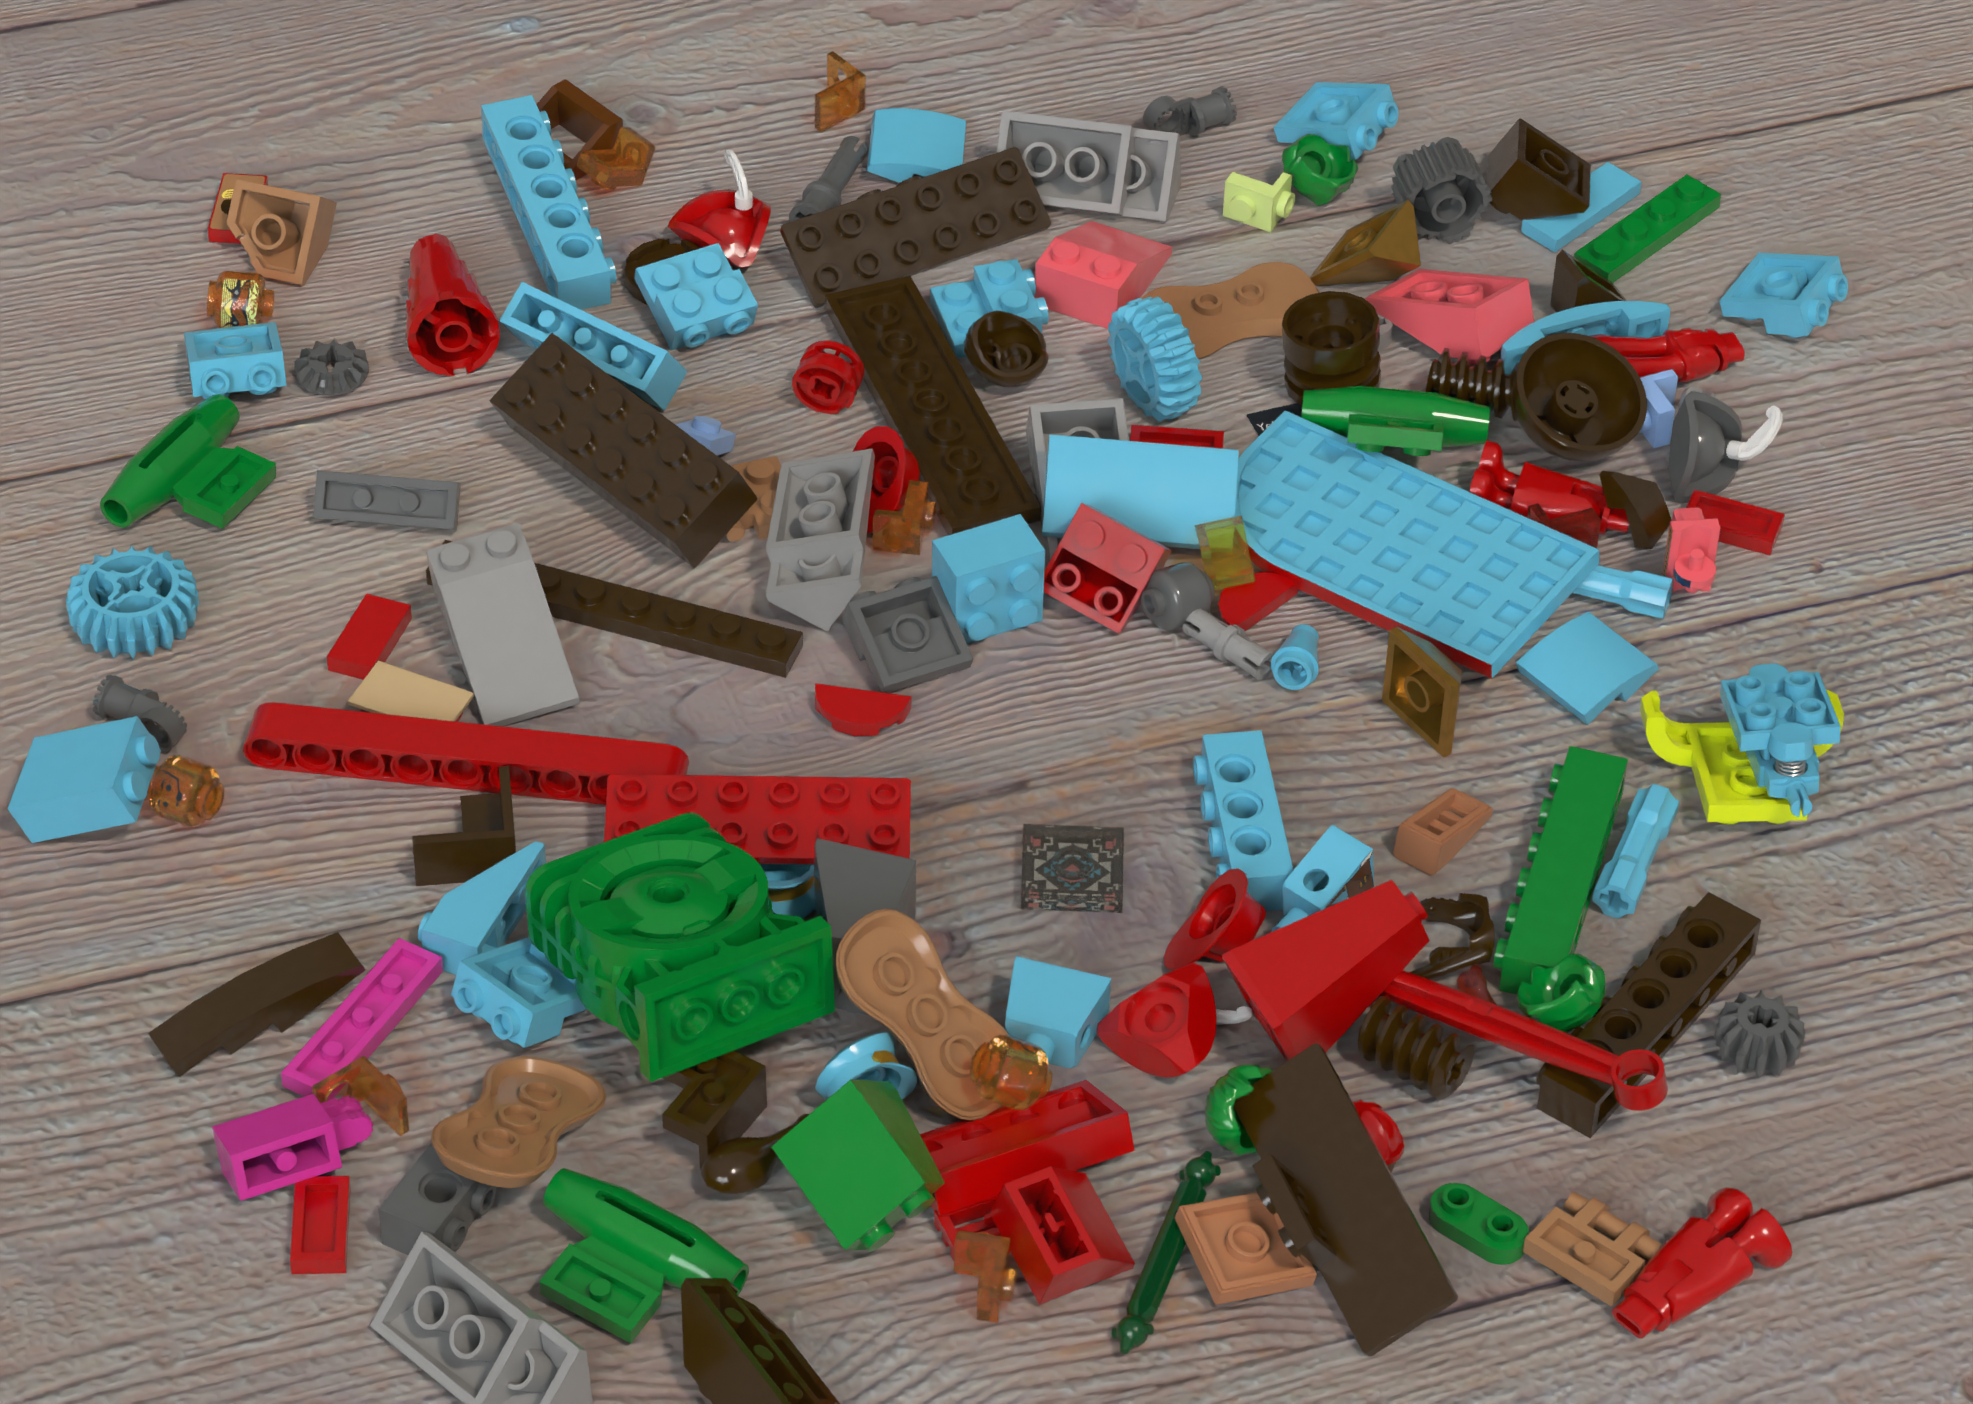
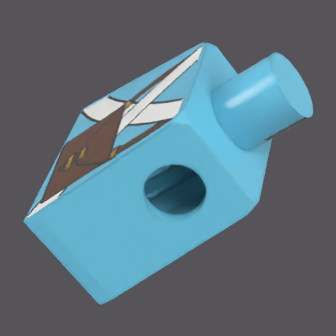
M1332 824L1285 880L1282 886L1284 917L1272 928V932L1373 888V849Z

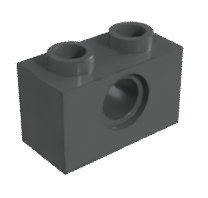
M431 1143L379 1208L382 1244L409 1255L420 1233L427 1232L455 1252L463 1244L468 1228L478 1215L486 1214L491 1208L496 1197L497 1187L468 1179L451 1171L440 1161Z

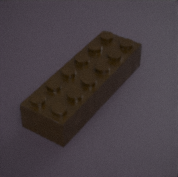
M553 333L545 339L489 400L510 428L694 569L758 500L737 470Z

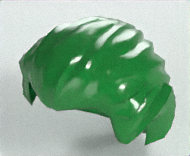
M1306 134L1283 150L1284 173L1292 175V186L1317 206L1328 204L1340 193L1350 189V185L1354 183L1358 165L1354 159L1351 160L1348 146L1328 144L1316 134Z
M1570 954L1552 968L1546 969L1536 966L1530 971V983L1521 981L1517 992L1518 1008L1525 1014V1017L1568 1033L1592 1019L1600 1008L1605 995L1604 970L1581 954Z
M1239 1065L1228 1070L1227 1074L1216 1080L1215 1085L1210 1087L1209 1095H1207L1205 1123L1208 1132L1220 1146L1226 1147V1149L1238 1156L1258 1152L1233 1107L1235 1100L1251 1093L1254 1090L1252 1084L1272 1072L1268 1067L1261 1068L1258 1065Z

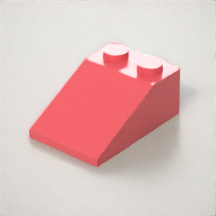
M1094 221L1087 222L1055 237L1038 259L1035 267L1036 293L1034 297H1044L1048 310L1108 329V324L1112 322V313L1118 311L1119 307L1127 305V302L1141 298L1171 256L1172 246Z
M1418 269L1365 298L1366 301L1375 307L1377 314L1393 322L1394 325L1441 354L1444 348H1448L1450 357L1459 358L1462 352H1467L1469 364H1476L1481 355L1486 357V362L1492 359L1491 355L1500 351L1502 345L1511 336L1534 322L1529 280L1527 278Z

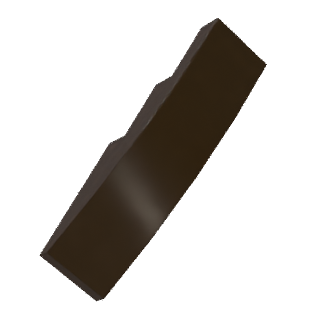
M337 932L292 949L238 975L195 1000L148 1034L168 1064L180 1077L222 1045L232 1055L273 1023L283 1033L366 969Z

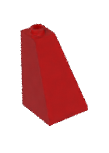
M1389 880L1236 947L1223 954L1222 958L1247 1006L1252 1009L1256 1019L1284 1059L1288 1061L1315 1043L1319 1044L1327 1052L1430 941L1422 925V921L1427 919L1428 915L1412 891L1404 896L1393 880Z

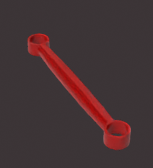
M1403 970L1379 995L1380 997L1385 995L1391 999V1002L1404 1005L1412 1011L1487 1041L1612 1085L1618 1103L1629 1110L1645 1111L1658 1106L1667 1095L1668 1085L1664 1063L1652 1051L1636 1049L1618 1056L1563 1031ZM1639 1074L1655 1077L1651 1082L1641 1086L1624 1084V1081Z

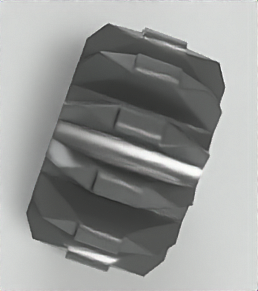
M1762 990L1759 991L1755 998L1740 992L1734 1002H1725L1714 1034L1716 1046L1720 1047L1722 1061L1735 1062L1737 1073L1746 1069L1754 1070L1758 1079L1765 1070L1780 1076L1786 1066L1795 1065L1796 1060L1800 1056L1801 1045L1804 1043V1022L1799 1020L1798 1007L1784 1006L1782 995L1774 999L1766 998Z

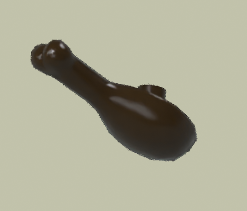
M809 1114L801 1115L794 1124L766 1137H736L715 1147L706 1157L701 1169V1176L706 1186L719 1193L739 1194L750 1192L764 1185L771 1177L778 1160V1156L772 1149V1146Z

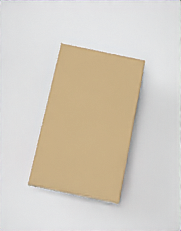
M378 661L347 703L350 706L359 708L361 712L458 722L464 709L473 699L474 693Z

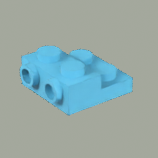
M1316 82L1273 128L1278 142L1294 143L1306 134H1316L1328 144L1348 146L1351 160H1356L1363 154L1364 150L1371 151L1375 148L1377 138L1383 133L1385 128H1392L1396 125L1399 111L1394 102L1389 84Z
M719 243L636 268L634 279L671 351L684 346L690 348L697 347L710 338L725 333L738 334L749 326L754 325L758 304L740 269L732 270Z
M1758 253L1720 299L1719 303L1724 317H1742L1745 320L1761 318L1764 320L1767 334L1787 335L1788 337L1797 338L1808 336L1815 326H1824L1826 324L1831 305L1835 301L1842 302L1845 300L1848 293V280L1843 275L1839 256Z
M1018 259L974 266V276L971 281L930 287L931 306L942 332L957 358L967 357L963 346L966 333L973 322L986 313L998 310L1020 316L1035 325L1041 333L1042 325L1048 324L1049 320L1048 308L1044 297H1034L1036 285L1032 270H1022Z
M276 322L184 332L193 397L202 396L204 399H207L215 394L229 397L230 393L249 391V393L255 395H264L276 391L277 387L287 386L283 351Z
M529 937L461 960L451 993L457 1007L462 1012L472 1013L491 1024V1028L498 1038L502 1040L508 1039L523 1048L559 1036L565 1017L587 1010L577 995L575 979L567 978L559 968L551 964L545 957V954L540 952L531 943Z

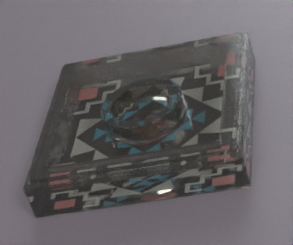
M1023 824L1021 909L1122 913L1124 827Z

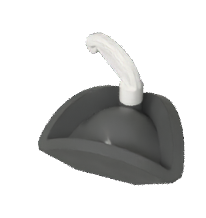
M1695 391L1688 393L1678 410L1672 427L1668 472L1674 499L1678 503H1688L1693 490L1714 495L1724 490L1734 479L1739 460L1752 459L1762 453L1773 441L1783 421L1781 410L1776 406L1768 408L1766 416L1769 419L1747 442H1741V420L1731 407L1703 393Z

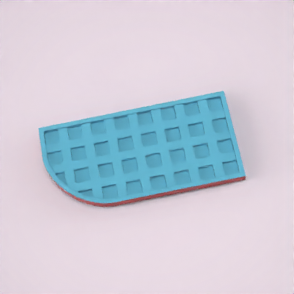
M1284 411L1244 450L1238 459L1234 535L1242 550L1255 565L1264 572L1280 574L1297 583V589L1387 631L1399 627L1435 645L1450 660L1491 679L1599 564V549L1385 454L1359 450L1356 448V443H1347L1346 437L1288 411Z

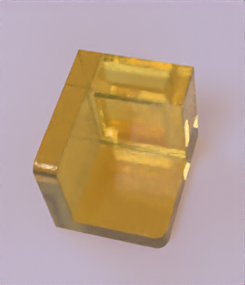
M1242 516L1195 525L1203 571L1211 579L1214 590L1255 581Z

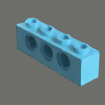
M521 282L499 320L519 341L535 349L551 333L555 334L640 399L663 411L667 408L688 372L668 351L524 282Z
M1262 730L1202 735L1201 755L1193 757V774L1195 784L1204 785L1205 791H1201V813L1203 821H1211L1212 827H1209L1208 842L1211 857H1219L1220 863L1216 865V879L1230 869L1239 868L1246 873L1248 881L1247 892L1264 907L1265 911L1283 910L1282 886L1293 872V866Z

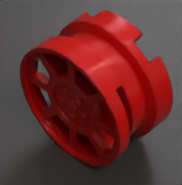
M835 341L815 342L808 346L803 353L792 379L793 391L801 403L811 410L826 414H838L840 409L849 408L852 405L857 390L864 378V365L860 357L844 344ZM824 349L836 350L835 355L826 353ZM840 353L848 356L851 360L845 361L839 357Z

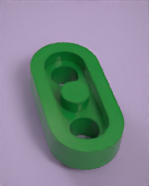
M1448 1183L1440 1186L1433 1192L1430 1200L1429 1221L1437 1232L1493 1264H1511L1523 1257L1525 1254L1523 1252L1524 1240L1529 1234V1229L1521 1216L1466 1184Z

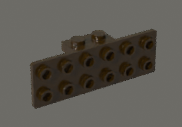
M1013 147L920 178V176L910 177L900 182L896 187L881 191V189L869 191L858 197L857 200L783 224L780 233L812 305L815 308L825 306L826 294L909 275L912 276L1047 230L1051 225V220L1019 149Z
M1315 1043L1270 1072V1074L1252 1084L1254 1090L1251 1093L1235 1100L1233 1107L1261 1160L1252 1165L1262 1183L1256 1187L1261 1201L1273 1215L1277 1213L1284 1227L1279 1229L1278 1233L1289 1252L1296 1258L1302 1254L1319 1268L1361 1350L1366 1355H1375L1458 1300V1295L1326 1052L1319 1044Z

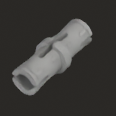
M1202 609L1193 611L1186 620L1194 624V626L1192 627L1187 623L1183 624V632L1211 648L1213 655L1220 661L1226 662V659L1230 660L1252 674L1257 680L1265 679L1272 671L1271 665L1265 661L1271 662L1275 653L1268 651L1246 637L1243 628L1236 624H1233V626L1227 625Z

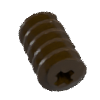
M1444 348L1438 360L1434 359L1432 362L1425 392L1438 393L1453 398L1456 396L1457 399L1469 402L1475 400L1476 404L1488 407L1492 403L1495 417L1501 419L1509 407H1511L1513 421H1517L1513 405L1512 387L1519 362L1516 363L1511 373L1507 374L1505 373L1503 359H1498L1491 371L1487 370L1486 357L1483 355L1479 357L1474 367L1469 366L1467 352H1462L1457 362L1451 363L1450 351L1448 348Z
M1385 995L1380 997L1373 1004L1361 1025L1358 1039L1359 1055L1369 1062L1376 1061L1377 1066L1385 1071L1393 1070L1394 1075L1403 1081L1411 1079L1412 1085L1420 1090L1428 1089L1429 1094L1438 1100L1445 1099L1453 1094L1461 1086L1469 1072L1475 1053L1474 1045H1468L1459 1053L1458 1050L1461 1044V1037L1453 1033L1441 1043L1443 1036V1027L1437 1023L1432 1025L1424 1034L1426 1018L1418 1014L1406 1024L1409 1009L1404 1005H1400L1389 1015L1391 999Z

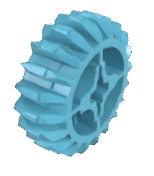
M1147 297L1129 301L1127 305L1119 307L1118 311L1112 313V322L1108 324V331L1111 336L1108 337L1107 342L1112 350L1110 358L1114 361L1116 368L1114 373L1119 376L1121 381L1120 388H1124L1128 397L1134 401L1135 405L1143 409L1145 416H1153L1158 421L1164 419L1171 420L1182 416V413L1191 410V407L1197 405L1198 396L1201 395L1199 382L1202 381V375L1198 370L1200 360L1196 357L1194 351L1195 344L1190 340L1189 329L1184 328L1181 316L1178 313H1174L1173 307L1168 302L1164 303L1159 297Z
M131 545L130 549L126 552L119 553L112 548L110 556L94 555L92 565H80L79 574L71 577V584L67 591L68 597L66 598L69 623L73 627V632L77 633L80 637L82 644L93 645L96 653L108 649L113 658L122 652L129 653L133 659L137 652L147 651L153 656L155 648L159 646L171 649L174 639H185L188 628L195 626L196 613H198L197 606H199V595L192 571L187 570L182 559H172L169 551H164L157 555L152 546L144 551H136L133 545Z

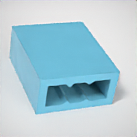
M138 716L34 737L7 809L31 843L137 822L144 799L147 796L156 764L160 758L161 750L158 742L147 731Z

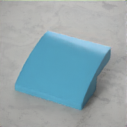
M889 108L875 110L872 116L867 171L900 183L914 174L926 177L962 165L966 120L920 109Z
M1590 612L1580 615L1560 626L1516 661L1521 674L1586 725L1591 723L1617 696L1626 702L1659 670L1658 665Z

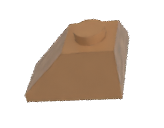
M236 179L227 225L235 238L239 239L251 258V264L259 276L304 286L328 247L337 203L317 195Z

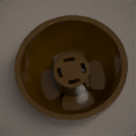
M1558 333L1546 336L1533 343L1525 351L1517 365L1512 387L1513 405L1517 419L1527 436L1537 446L1553 456L1571 461H1592L1605 458L1628 445L1644 424L1647 413V398L1639 375L1622 354L1596 338L1577 333Z

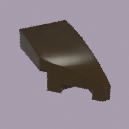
M1602 471L1599 476L1608 508L1625 509L1635 548L1653 549L1669 527L1670 521H1672L1657 483L1618 472Z

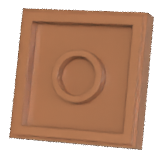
M1257 1192L1179 1206L1174 1218L1215 1305L1310 1287L1317 1277L1312 1263L1302 1254L1296 1258L1289 1252L1278 1233V1230L1284 1227L1277 1213L1273 1215L1269 1212Z

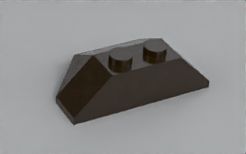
M686 1278L681 1285L684 1367L697 1382L700 1392L713 1404H840L786 1333L756 1305L739 1297L736 1294L738 1289L728 1279Z

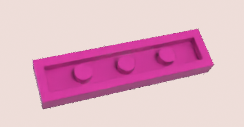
M398 938L281 1072L282 1087L302 1096L314 1094L320 1103L332 1100L443 972L442 957Z

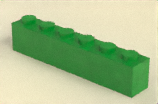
M1569 746L1564 765L1555 763L1549 784V793H1554L1553 799L1544 797L1539 814L1538 827L1544 829L1542 833L1533 832L1528 849L1527 861L1533 862L1532 867H1522L1516 889V896L1521 897L1520 904L1511 902L1504 929V932L1510 933L1509 940L1500 938L1495 952L1493 968L1501 970L1499 991L1517 995L1521 981L1530 983V971L1534 967L1552 968L1568 955L1575 954L1622 799L1628 764L1627 758Z

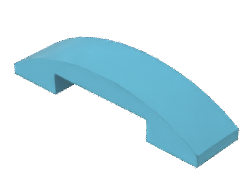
M1613 301L1574 307L1543 317L1519 330L1502 345L1501 359L1504 360L1505 373H1511L1516 363L1520 362L1525 351L1533 343L1552 334L1577 333L1587 336L1603 334L1614 337L1645 338L1663 335L1665 330H1668L1671 309L1664 303Z

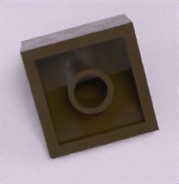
M1519 118L1488 155L1486 183L1491 191L1492 201H1490V204L1499 212L1504 214L1511 213L1521 221L1523 219L1530 220L1584 213L1590 206L1591 164Z

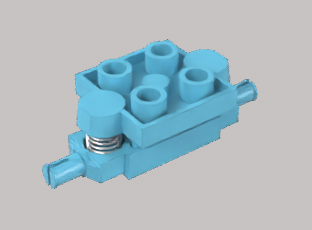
M1772 663L1755 665L1749 670L1748 675L1738 679L1721 680L1720 698L1740 752L1746 751L1758 787H1766L1769 797L1786 798L1793 815L1800 817V809L1803 817L1808 815L1812 811V803L1808 796L1819 792V760L1813 745L1840 743L1841 726L1820 673H1808L1805 671L1789 673L1785 667Z

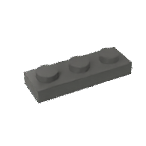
M317 470L313 518L457 530L461 483Z

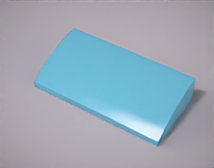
M1049 434L1046 452L1042 536L1063 538L1080 504L1084 503L1093 506L1164 546L1231 552L1235 521L1239 450Z

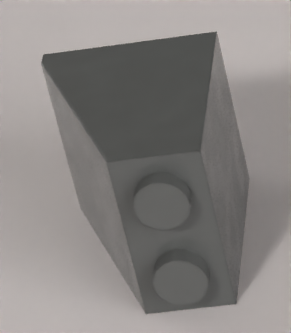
M817 838L814 845L815 918L821 916L831 925L835 1008L850 1013L867 1015L858 1009L843 992L836 973V953L842 938L850 927L873 911L881 909L897 910L915 921L916 860Z

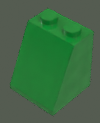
M850 1079L772 1146L774 1152L844 1250L867 1249L868 1252H872L880 1248L894 1236L895 1232L892 1227L905 1216L913 1218L925 1211L935 1201L932 1194L945 1183L898 1091L891 1082Z

